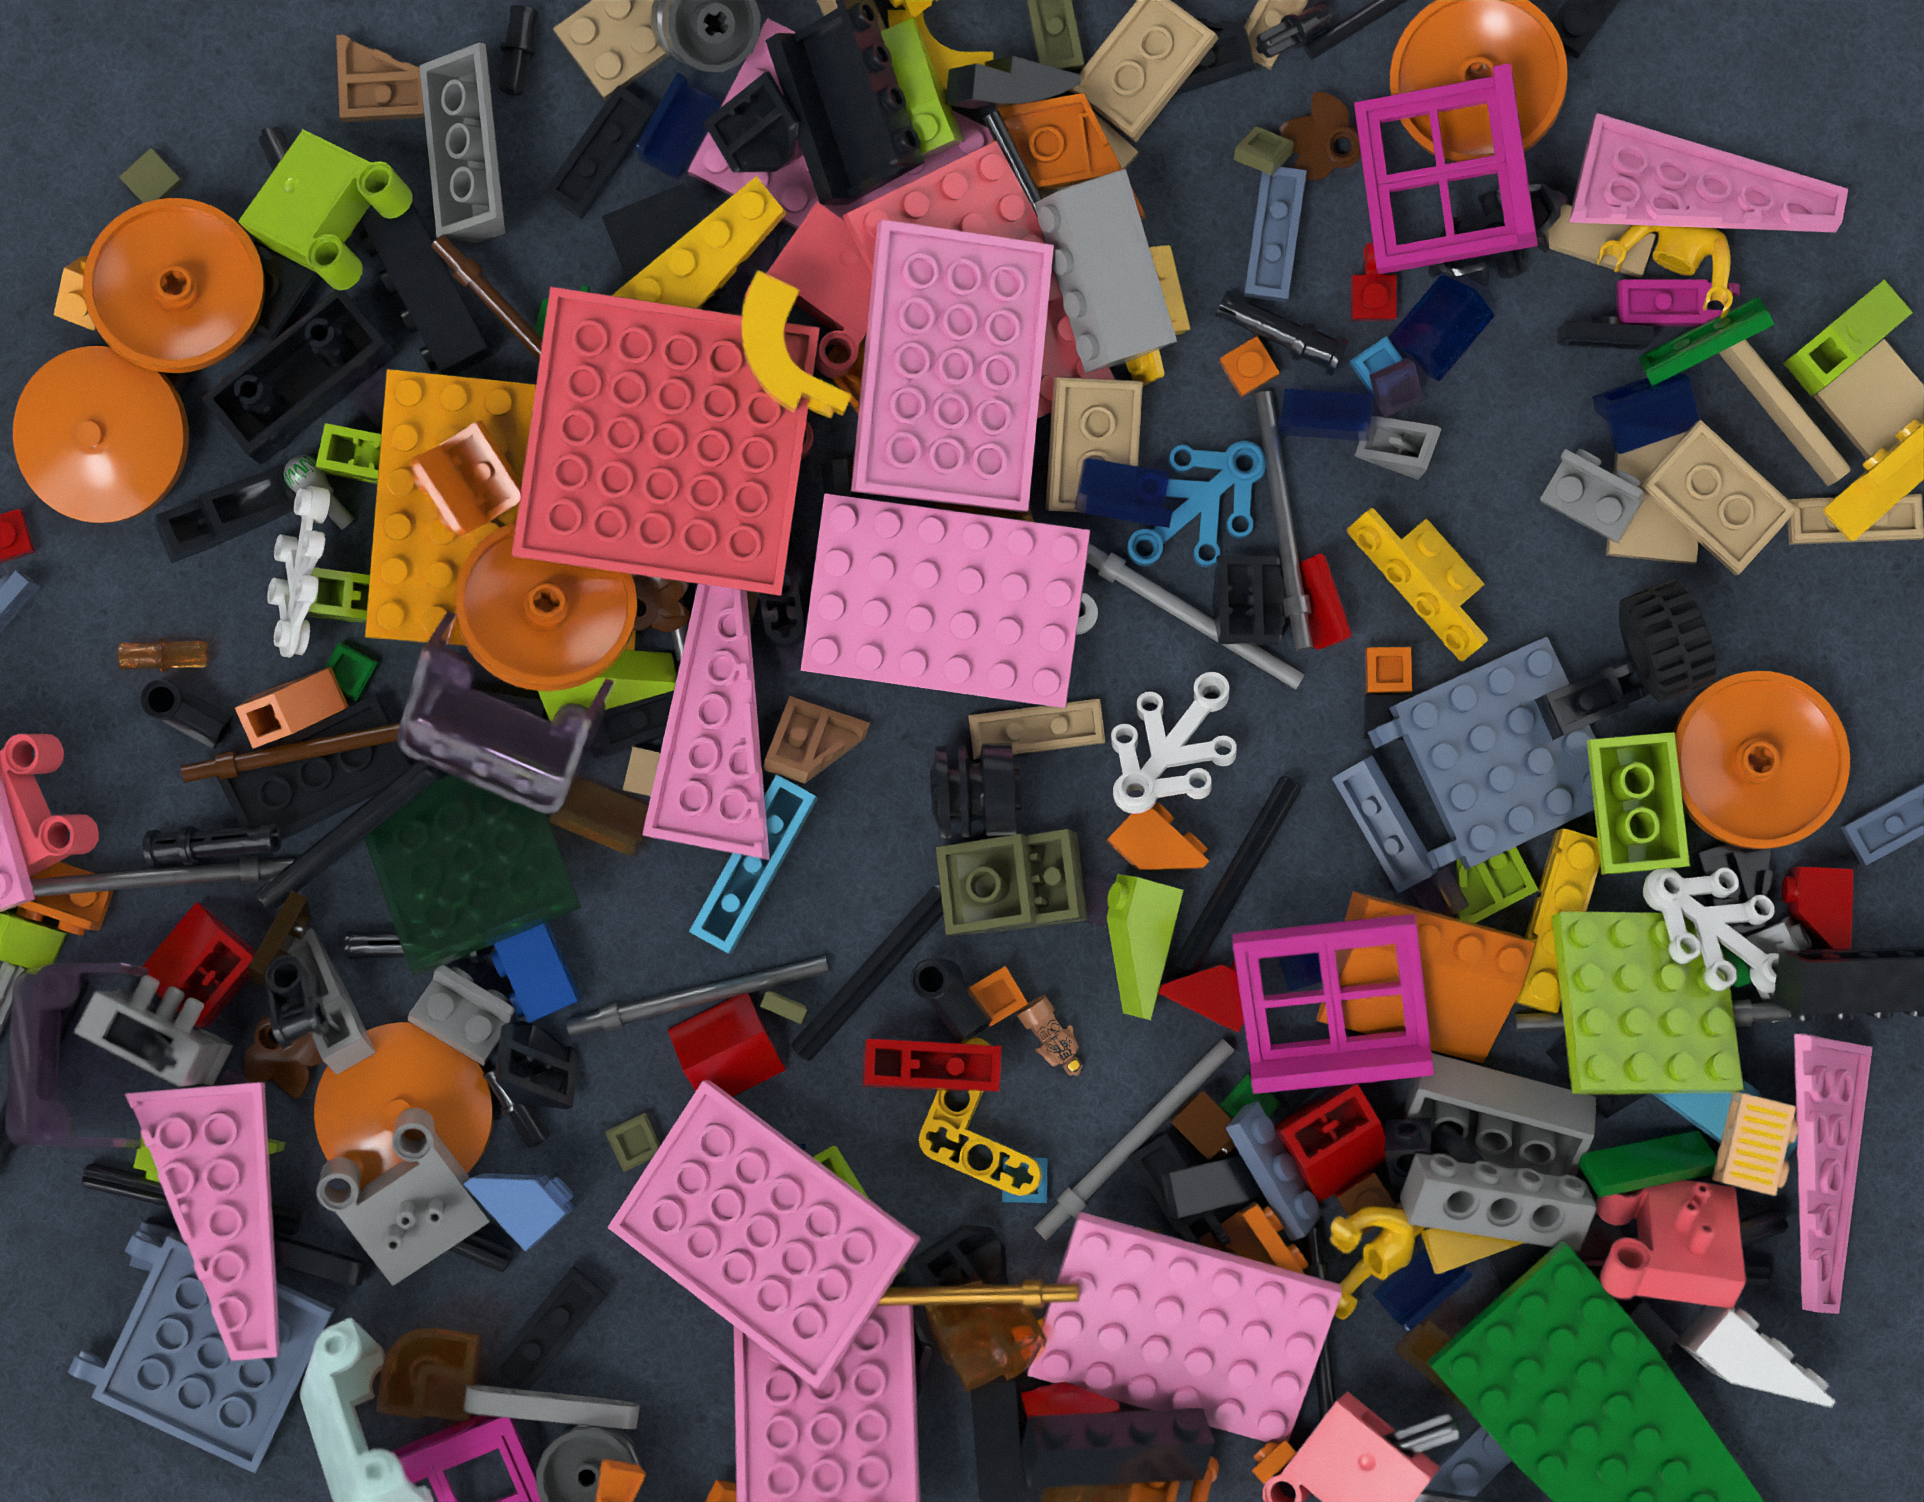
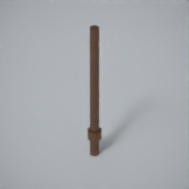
M444 234L437 238L431 247L455 271L452 276L464 288L469 286L540 361L543 339L487 281L482 275L484 270L472 257L467 259Z
M445 713L236 754L234 750L215 754V759L181 765V773L185 783L219 776L220 780L239 777L242 771L449 731L448 718Z

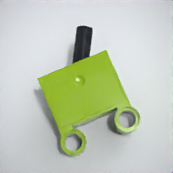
M265 127L261 131L262 135L259 137V142L273 172L238 222L260 244L318 273L333 289L341 291L351 288L359 281L363 266L360 259L344 242L351 236L353 229L370 205L384 218L392 219L403 215L412 203L410 188L385 162L371 163L304 129L290 147L281 128Z

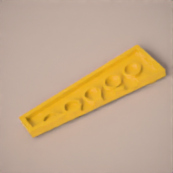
M756 176L612 296L703 310L701 307L718 288H722L736 272L739 264L748 259L787 213Z

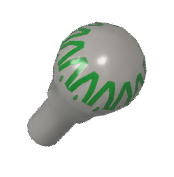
M296 455L291 458L284 469V480L288 487L296 493L300 488L307 489L308 486L328 489L330 492L329 517L341 530L348 526L355 518L333 495L334 490L328 483L325 472L316 467L317 460L308 455Z

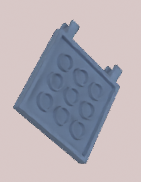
M1547 636L1390 707L1389 709L1394 720L1368 732L1375 748L1403 737L1447 830L1451 842L1425 853L1432 870L1459 858L1464 869L1471 868L1594 810L1587 740L1596 738L1590 725L1552 740L1535 702L1536 698L1570 684Z
M139 1229L136 1235H132L125 1252L154 1265L107 1364L97 1355L82 1349L79 1356H75L68 1373L97 1385L91 1398L250 1472L256 1473L309 1364L316 1340L325 1330L334 1308L276 1282L281 1356L231 1361L212 1314V1306L202 1280L199 1281L193 1266L195 1263L186 1241L184 1242L182 1237L170 1233L163 1244L154 1235Z

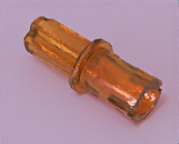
M159 638L158 642H120L118 646V664L122 671H127L128 669L159 668L160 672L167 673L169 668L205 667L210 660L209 645L205 641L168 642L166 638Z

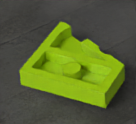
M1516 847L1468 869H1464L1460 858L1456 860L1457 919L1476 923L1539 891Z

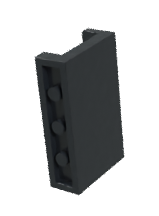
M836 0L837 9L795 34L776 33L765 40L783 95L800 122L798 140L821 205H849L925 163L920 150L919 137L913 129L906 108L904 93L899 88L891 64V54L885 46L877 22V12L870 0Z

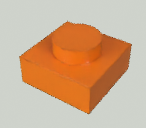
M1258 336L1219 359V363L1241 398L1278 377L1280 374Z
M1372 647L1365 649L1366 693L1412 692L1411 647Z
M1006 966L969 987L993 1019L989 1024L990 1027L1028 1005Z
M1272 1439L1253 1456L1259 1464L1252 1469V1472L1265 1484L1298 1452L1286 1440L1278 1445Z

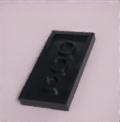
M373 695L267 748L389 725L391 722L379 697ZM395 741L242 771L240 776L220 780L219 776H217V779L240 827L275 823L280 829L281 841L376 795L408 769L411 763L401 742Z

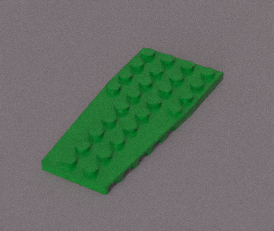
M1563 1241L1559 1242L1427 1361L1429 1366L1511 1461L1554 1502H1764L1652 1343L1613 1297L1605 1291L1601 1283L1573 1250Z

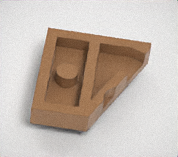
M336 35L339 114L342 122L425 118L419 67L407 62L402 63L382 51L372 50L355 43L347 36Z
M789 696L762 770L805 784L866 738L870 722Z

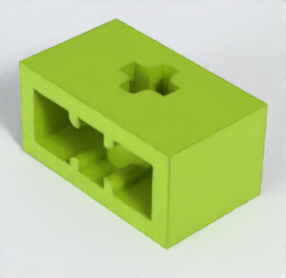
M325 423L316 467L328 475L377 484L381 434Z

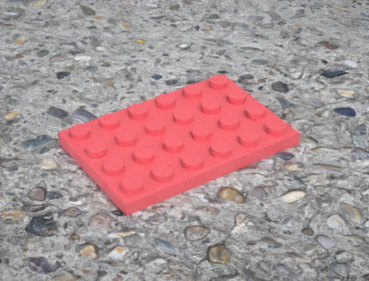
M997 141L843 215L871 276L873 273L877 222L880 220L1046 244L1037 215ZM1051 269L1037 419L1052 411L1054 377L1114 380L1109 367L1085 373L1081 358L1076 351V341L1068 315L1063 307L1062 294L1053 269Z

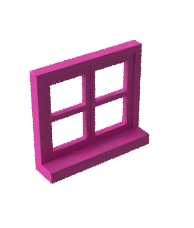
M1510 63L1492 66L1494 75L1492 77L1354 102L1376 267L1379 274L1538 246L1514 79ZM1487 103L1495 155L1445 164L1438 112ZM1429 114L1436 166L1387 175L1380 123ZM1498 173L1505 226L1455 235L1448 182ZM1439 184L1446 236L1397 245L1390 193Z
M1415 914L1232 934L1251 1064L1253 1094L1434 1075ZM1396 944L1400 981L1340 988L1335 950ZM1319 952L1323 981L1322 990L1264 996L1259 958ZM1402 994L1406 1031L1346 1037L1341 1000ZM1325 1002L1330 1039L1271 1045L1266 1008Z
M479 1414L389 1451L398 1458L406 1478L411 1483L428 1477L438 1502H458L445 1470L499 1448L517 1492L492 1502H541L537 1493L536 1471L516 1427L517 1418Z

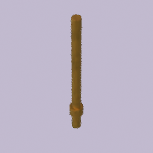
M1024 1280L1023 1285L891 1287L886 1290L876 1306L1023 1303L1024 1308H1043L1044 1303L1079 1302L1080 1287L1079 1284H1044L1043 1280Z

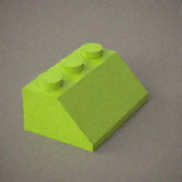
M1675 732L1587 740L1601 873H1634L1690 866Z

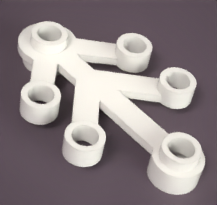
M308 486L307 489L300 488L297 491L294 501V513L302 517L299 541H297L296 537L280 534L275 543L274 558L277 561L285 562L288 580L273 578L269 584L267 600L269 604L279 605L281 620L278 621L275 627L274 645L279 647L280 654L283 657L291 658L294 654L303 655L309 641L310 624L304 618L311 603L314 602L318 590V579L311 576L317 560L323 553L325 545L324 533L312 531L313 522L322 524L327 517L330 505V492L325 488Z
M1207 672L1196 679L1194 683L1195 701L1167 737L1165 736L1162 721L1163 700L1161 696L1155 692H1145L1138 697L1137 714L1145 723L1151 753L1150 759L1141 770L1135 751L1138 746L1137 730L1129 724H1120L1112 730V747L1119 753L1123 773L1116 780L1113 787V797L1120 809L1128 813L1138 814L1152 808L1157 798L1187 793L1191 798L1202 799L1209 795L1211 792V776L1204 769H1192L1185 776L1158 778L1169 767L1210 760L1218 766H1228L1235 761L1237 746L1235 741L1229 736L1222 735L1210 742L1184 746L1209 712L1218 711L1228 703L1229 683L1223 675L1216 672ZM1207 693H1216L1219 696L1216 699L1204 698ZM1146 703H1154L1158 706L1153 711H1147L1142 708ZM1122 735H1128L1132 740L1128 743H1120L1117 738ZM1227 747L1231 752L1226 755H1220L1216 753V749ZM1196 779L1203 780L1206 783L1201 788H1195L1190 785ZM1132 790H1140L1143 792V796L1134 798L1128 796V793Z
M1670 868L1655 869L1646 877L1643 887L1644 899L1651 908L1662 911L1670 938L1669 953L1676 962L1688 963L1696 958L1701 951L1706 966V983L1713 990H1725L1735 983L1737 973L1731 963L1723 960L1720 942L1751 966L1750 978L1756 988L1765 993L1774 992L1776 974L1773 972L1772 967L1777 973L1779 955L1774 953L1765 954L1727 925L1742 922L1761 925L1772 918L1774 915V905L1768 897L1756 895L1745 903L1710 907L1702 906L1691 897L1712 893L1717 898H1725L1735 892L1739 886V880L1737 875L1728 868H1720L1710 876L1682 878L1675 870ZM1719 878L1726 882L1727 888L1720 884ZM1664 885L1668 887L1670 893L1665 889ZM1754 905L1761 909L1762 915L1756 912ZM1683 915L1694 923L1698 939L1693 934L1686 932ZM1680 942L1688 947L1689 954L1682 950ZM1716 970L1722 972L1725 982L1719 979Z

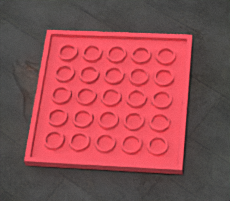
M550 287L512 556L781 596L809 400L801 397L793 413L774 401L759 385L750 370L743 349L742 316ZM786 323L784 327L786 350L795 365L813 377L820 328Z

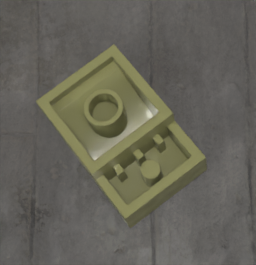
M1064 829L1027 836L1016 834L936 847L945 932L948 936L1026 929L1088 920L1078 835L1072 830Z

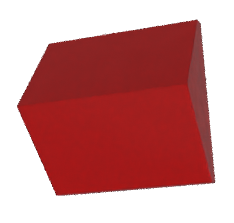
M749 993L734 996L667 1030L682 1070L695 1092L702 1081L710 1080L733 1097L786 1070Z

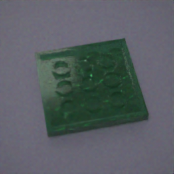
M521 747L433 782L364 838L410 972L414 976L582 908L525 752Z

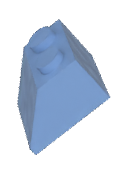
M482 1173L464 1183L465 1187L524 1251L537 1245L576 1208L570 1202L574 1194L558 1177L551 1180L546 1175Z

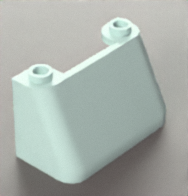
M352 1318L327 1328L317 1338L300 1389L301 1402L333 1502H434L431 1491L426 1486L416 1487L406 1478L403 1467L395 1455L381 1449L370 1452L368 1450L354 1406L375 1398L372 1389L374 1377L379 1371L382 1372L388 1369L389 1366L383 1348Z

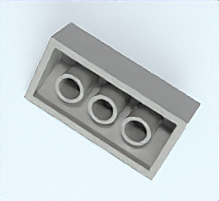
M476 43L419 65L436 236L439 238L444 234L449 240L478 243L506 233L486 44Z
M1126 169L1059 190L1034 203L1038 214V223L1043 231L1046 244L1054 245L1052 269L1056 274L1063 298V307L1068 315L1076 341V351L1081 358L1085 373L1128 363L1177 342Z
M1433 1053L1431 1054L1434 1075L1413 1077L1411 1079L1401 1119L1431 1117L1434 1132L1444 1123H1449L1486 1162L1492 1163L1497 1167L1516 1170L1528 1168L1540 1174L1558 1177L1570 1175L1575 1177L1579 1170L1578 1163L1583 1153L1587 1152L1595 1134L1596 1097L1592 1095L1573 1094L1572 1090ZM1434 1135L1437 1154L1447 1155L1455 1159Z

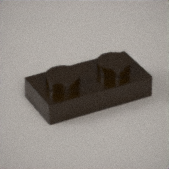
M291 890L248 967L251 981L267 988L265 972L270 963L280 956L291 955L288 953V950L295 938L301 940L305 936L312 921V915L309 914L307 897Z

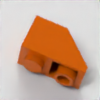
M331 666L257 693L235 707V710L252 748H256L298 732L349 706Z
M1157 801L1146 812L1131 813L1106 840L1137 871L1202 869L1209 862L1203 855L1207 850L1206 846L1189 831L1182 836L1170 825L1175 818Z

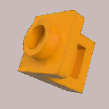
M82 256L64 267L54 315L95 331L96 328L87 311L83 293V274L88 256Z

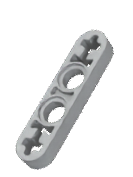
M470 1385L466 1389L463 1410L489 1416L635 1429L637 1428L640 1404L609 1398Z

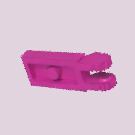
M1619 280L1616 283L1617 318H1619V324L1700 326L1720 316L1723 310H1708V306L1705 311L1702 309L1706 294L1712 283H1707V280ZM1728 283L1727 289L1730 290L1732 296L1740 295V284Z

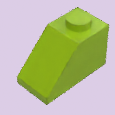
M12 908L1 911L0 960L50 974L68 932L44 922L19 916L16 914V910Z

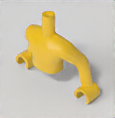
M1631 225L1617 241L1610 240L1601 246L1597 265L1601 264L1604 256L1613 255L1618 259L1614 272L1621 270L1626 253L1652 232H1657L1659 235L1653 252V259L1670 271L1692 276L1703 259L1711 255L1713 262L1712 285L1706 294L1702 309L1705 311L1709 302L1717 300L1724 305L1720 318H1725L1733 301L1732 293L1727 289L1731 255L1727 237L1717 228Z
M1370 1206L1362 1208L1347 1219L1341 1216L1334 1219L1331 1225V1232L1333 1234L1330 1241L1345 1253L1352 1251L1359 1243L1362 1236L1360 1230L1368 1226L1383 1227L1376 1238L1364 1246L1363 1258L1356 1263L1340 1283L1342 1293L1334 1313L1339 1319L1345 1320L1355 1310L1358 1301L1352 1296V1293L1364 1280L1371 1275L1384 1280L1410 1263L1414 1251L1415 1237L1427 1227L1409 1224L1404 1209Z

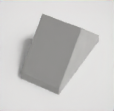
M1369 415L1355 456L1418 480L1428 468L1441 428L1434 425Z

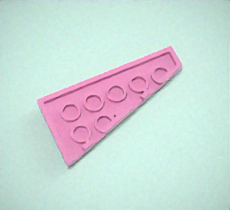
M1596 113L1591 124L1568 222L1837 232L1843 221L1848 188Z
M698 584L642 835L770 860L747 591Z
M1795 1034L1797 1124L1799 1126L1797 1132L1802 1310L1839 1314L1873 1047Z
M265 1083L126 1093L129 1105L134 1109L142 1129L140 1132L146 1147H149L159 1172L158 1178L183 1241H186L195 1264L193 1266L199 1281L202 1280L212 1306V1314L231 1361L281 1356Z

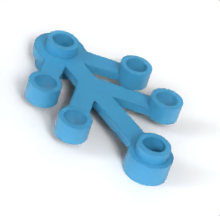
M1250 441L1236 442L1226 452L1193 450L1187 445H1178L1173 448L1169 455V464L1178 473H1186L1193 467L1222 470L1209 482L1162 479L1153 473H1146L1138 479L1136 493L1144 501H1153L1158 497L1184 498L1188 500L1153 530L1140 529L1132 534L1128 541L1127 553L1134 563L1140 566L1154 564L1162 554L1163 544L1201 512L1199 542L1193 550V558L1199 566H1213L1216 563V557L1220 555V548L1216 544L1220 495L1233 484V514L1229 516L1228 522H1226L1227 532L1236 539H1243L1251 533L1253 529V519L1250 516L1252 483L1258 481L1264 474L1266 459L1263 450L1257 444ZM1183 451L1190 456L1191 461L1187 466H1179L1175 463L1174 455L1177 452ZM1241 456L1250 458L1252 468L1248 471L1239 470L1236 466L1237 458ZM1145 480H1153L1157 484L1156 493L1152 495L1145 494L1141 490V483ZM1237 517L1244 518L1248 523V529L1242 533L1236 532L1232 528V520ZM1141 541H1147L1152 545L1153 552L1149 556H1141L1136 550V545ZM1210 546L1215 552L1214 558L1210 561L1202 560L1198 554L1199 548Z

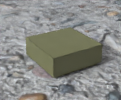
M1255 126L1235 147L1233 160L1273 175L1292 155L1294 142Z
M152 148L119 176L143 203L168 198L184 183Z
M773 991L765 993L760 1005L762 1008L799 1024L804 1023L809 1011L807 1009L808 1006Z
M647 1112L605 1131L623 1172L652 1159L661 1146V1142Z

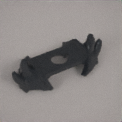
M1546 184L1529 185L1538 243L1536 247L1546 253L1550 247L1549 230L1560 218L1561 207L1568 202V198L1560 191L1551 190ZM1502 207L1458 230L1461 223L1460 218L1453 217L1455 235L1484 230L1494 223L1505 225ZM1445 227L1438 238L1446 236ZM1511 251L1429 265V276L1437 277L1441 274H1445L1449 278L1467 276L1480 285L1486 286L1489 284L1487 265Z

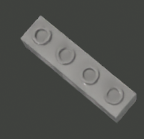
M1416 1153L1400 1195L1409 1224L1555 1247L1559 1242L1563 1241L1575 1251H1580L1597 1208L1586 1181H1582L1574 1176L1563 1175L1558 1177L1540 1174L1528 1168L1516 1170L1497 1167L1486 1161H1478L1475 1164L1461 1163L1443 1154L1431 1156Z

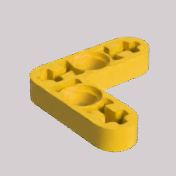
M976 1037L964 1043L991 1046L986 1040ZM938 1090L920 1131L919 1144L923 1153L935 1161L1011 1194L1023 1196L1036 1191L1042 1182L1043 1174L1040 1165L1035 1159L968 1130L984 1091H968L970 1096L968 1106L962 1111L955 1112L949 1109L946 1104L945 1097L948 1091ZM942 1127L947 1129L946 1137L951 1141L961 1143L962 1135L969 1138L961 1149L959 1163L952 1160L957 1151L946 1147H941L938 1153L933 1150L934 1142L929 1140L931 1132L939 1133ZM980 1144L989 1147L993 1154L992 1164L983 1171L974 1169L968 1159L971 1149ZM1002 1152L1010 1155L1005 1164L1013 1168H1020L1023 1162L1029 1165L1028 1173L1034 1176L1031 1184L1023 1183L1020 1188L1014 1186L1015 1177L1005 1172H1001L1000 1181L992 1177L1001 1165Z

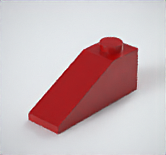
M866 1039L863 1050L861 1087L999 1092L1001 1046Z

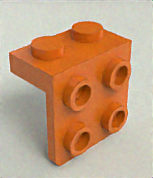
M481 420L474 422L441 445L410 459V464L413 468L412 475L416 484L422 491L430 494L438 507L437 514L446 529L454 532L458 537H462L489 523L520 502L522 483Z
M1252 1201L1220 1223L1231 1240V1243L1226 1245V1247L1234 1250L1240 1257L1304 1274L1302 1270L1309 1266L1294 1243L1288 1247L1285 1246L1277 1234L1278 1231L1283 1229V1226L1269 1206L1261 1210L1259 1205ZM1210 1230L1197 1238L1204 1247L1215 1250L1222 1248V1245L1216 1242Z

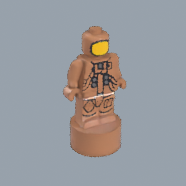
M1043 994L1021 1008L1016 1015L1024 1027L1031 1029L1042 1043L1040 1048L1035 1049L1036 1053L1041 1054L1051 1066L1063 1064V1068L1069 1076H1077L1081 1073L1080 1070L1083 1065L1074 1056L1079 1045L1075 1039L1073 1027L1067 1025L1066 1029H1062L1053 1014L1055 1008L1046 995Z

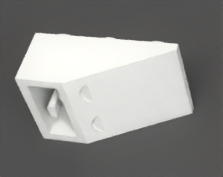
M1707 1305L1676 1341L1677 1344L1709 1372L1728 1382L1832 1407L1835 1403L1825 1393L1829 1385L1809 1368L1804 1369L1798 1363L1793 1365L1790 1360L1794 1357V1354L1773 1337L1770 1339L1763 1333L1760 1335L1756 1333L1755 1330L1759 1327V1324L1739 1307L1731 1309Z

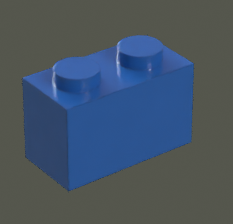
M541 919L493 941L497 951L492 952L491 957L500 977L502 978L507 975L514 989V992L508 994L518 1018L525 1016L528 1023H534L582 1002L547 920Z

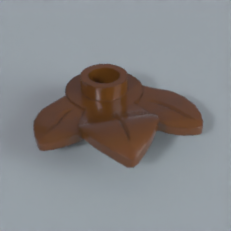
M1314 92L1311 100V116L1293 118L1283 123L1279 128L1282 137L1294 142L1293 151L1300 156L1297 158L1293 169L1307 170L1306 180L1323 179L1335 167L1348 168L1361 159L1358 129L1350 125L1347 107L1341 100L1328 93ZM1345 138L1350 142L1351 150L1347 154H1339L1335 151L1334 143L1338 139Z
M632 574L637 600L644 607L642 615L635 618L633 631L652 627L661 632H671L688 622L691 614L679 600L684 596L689 582Z
M269 1013L259 1021L254 1034L255 1043L245 1053L244 1073L247 1083H267L274 1078L275 1082L289 1096L298 1099L306 1091L310 1082L309 1066L319 1065L324 1061L320 1056L312 1034L293 1040V1045L290 1047H281L273 1034Z

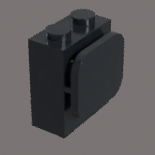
M684 183L602 216L627 281H630L700 223ZM725 285L722 288H718L703 306L720 298L719 293L726 290Z

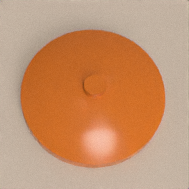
M1435 0L1412 19L1397 43L1390 69L1391 95L1494 76L1492 66L1510 63L1525 152L1548 132L1562 108L1568 83V67L1564 46L1553 23L1529 0ZM1487 103L1438 112L1445 161L1455 163L1495 155ZM1429 114L1401 119L1402 125L1412 139L1427 152L1435 156Z
M164 198L134 206L120 214L104 228L92 245L85 263L83 293L87 311L95 328L103 340L117 354L133 364L149 370L165 373H184L204 369L222 361L234 353L246 341L254 330L262 312L265 298V277L255 245L245 230L233 218L214 206L200 201L183 198Z
M86 346L66 351L54 357L31 377L16 406L13 420V445L16 459L24 478L43 502L59 513L76 520L92 523H113L129 520L146 513L170 493L177 483L186 462L189 447V425L181 397L163 372L135 365L117 354L111 347Z
M517 521L497 529L473 549L466 559L457 581L455 593L456 621L461 637L469 652L494 676L512 685L530 690H565L580 686L600 676L621 656L632 635L637 611V595L632 574L513 557L512 551Z
M1748 671L1723 678L1698 693L1685 707L1674 727L1673 732H1675L1683 809L1701 829L1724 843L1746 849H1772L1798 842L1814 833L1827 822L1837 809L1845 793L1850 773V750L1844 727L1837 713L1827 700L1815 689L1794 677L1771 671Z
M390 1023L367 1030V1034L375 1049V1054L339 1074H336L329 1066L326 1067L318 1085L314 1104V1121L318 1141L328 1161L336 1157H345L358 1165L361 1172L360 1189L404 1160L395 1153L392 1139L397 1117L403 1111L410 1108L426 1110L432 1116L435 1122V1132L467 1174L475 1167L485 1152L493 1129L495 1107L492 1088L482 1076L486 1073L485 1069L478 1062L413 1023ZM416 1128L407 1129L402 1133L405 1138L411 1141H418L425 1137V1134Z

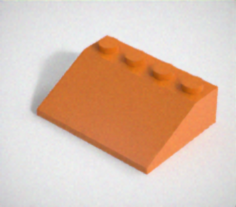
M1353 891L1344 922L1415 914L1431 1050L1483 1064L1523 987L1535 943L1517 934ZM1396 944L1341 949L1335 952L1340 988L1400 981ZM1402 994L1341 1000L1346 1029L1366 1034L1406 1031ZM1321 1002L1316 1020L1328 1024L1326 1004Z

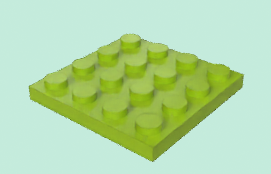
M1558 912L1551 916L1573 1094L1735 1093L1744 1090L1730 986L1722 991L1713 990L1708 986L1705 981L1706 966L1701 951L1696 958L1685 964L1678 963L1671 957L1669 953L1670 938L1663 913ZM1683 915L1686 932L1693 934L1698 939L1694 923ZM1680 942L1682 950L1689 954L1688 947ZM1719 942L1723 960L1726 961V957L1721 948L1722 944ZM1716 970L1719 979L1725 982L1722 972Z

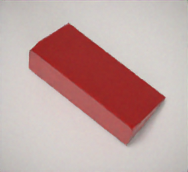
M1320 553L1300 562L1304 595H1309L1312 613L1308 615L1311 639L1316 650L1345 642L1352 635L1325 555Z

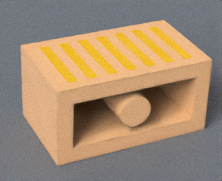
M1732 1093L1712 1180L1776 1196L1777 1188L1784 1186L1788 1175L1789 1164L1788 1161H1784L1787 1145L1794 1142L1798 1132L1797 1117L1794 1116L1796 1107L1743 1093Z

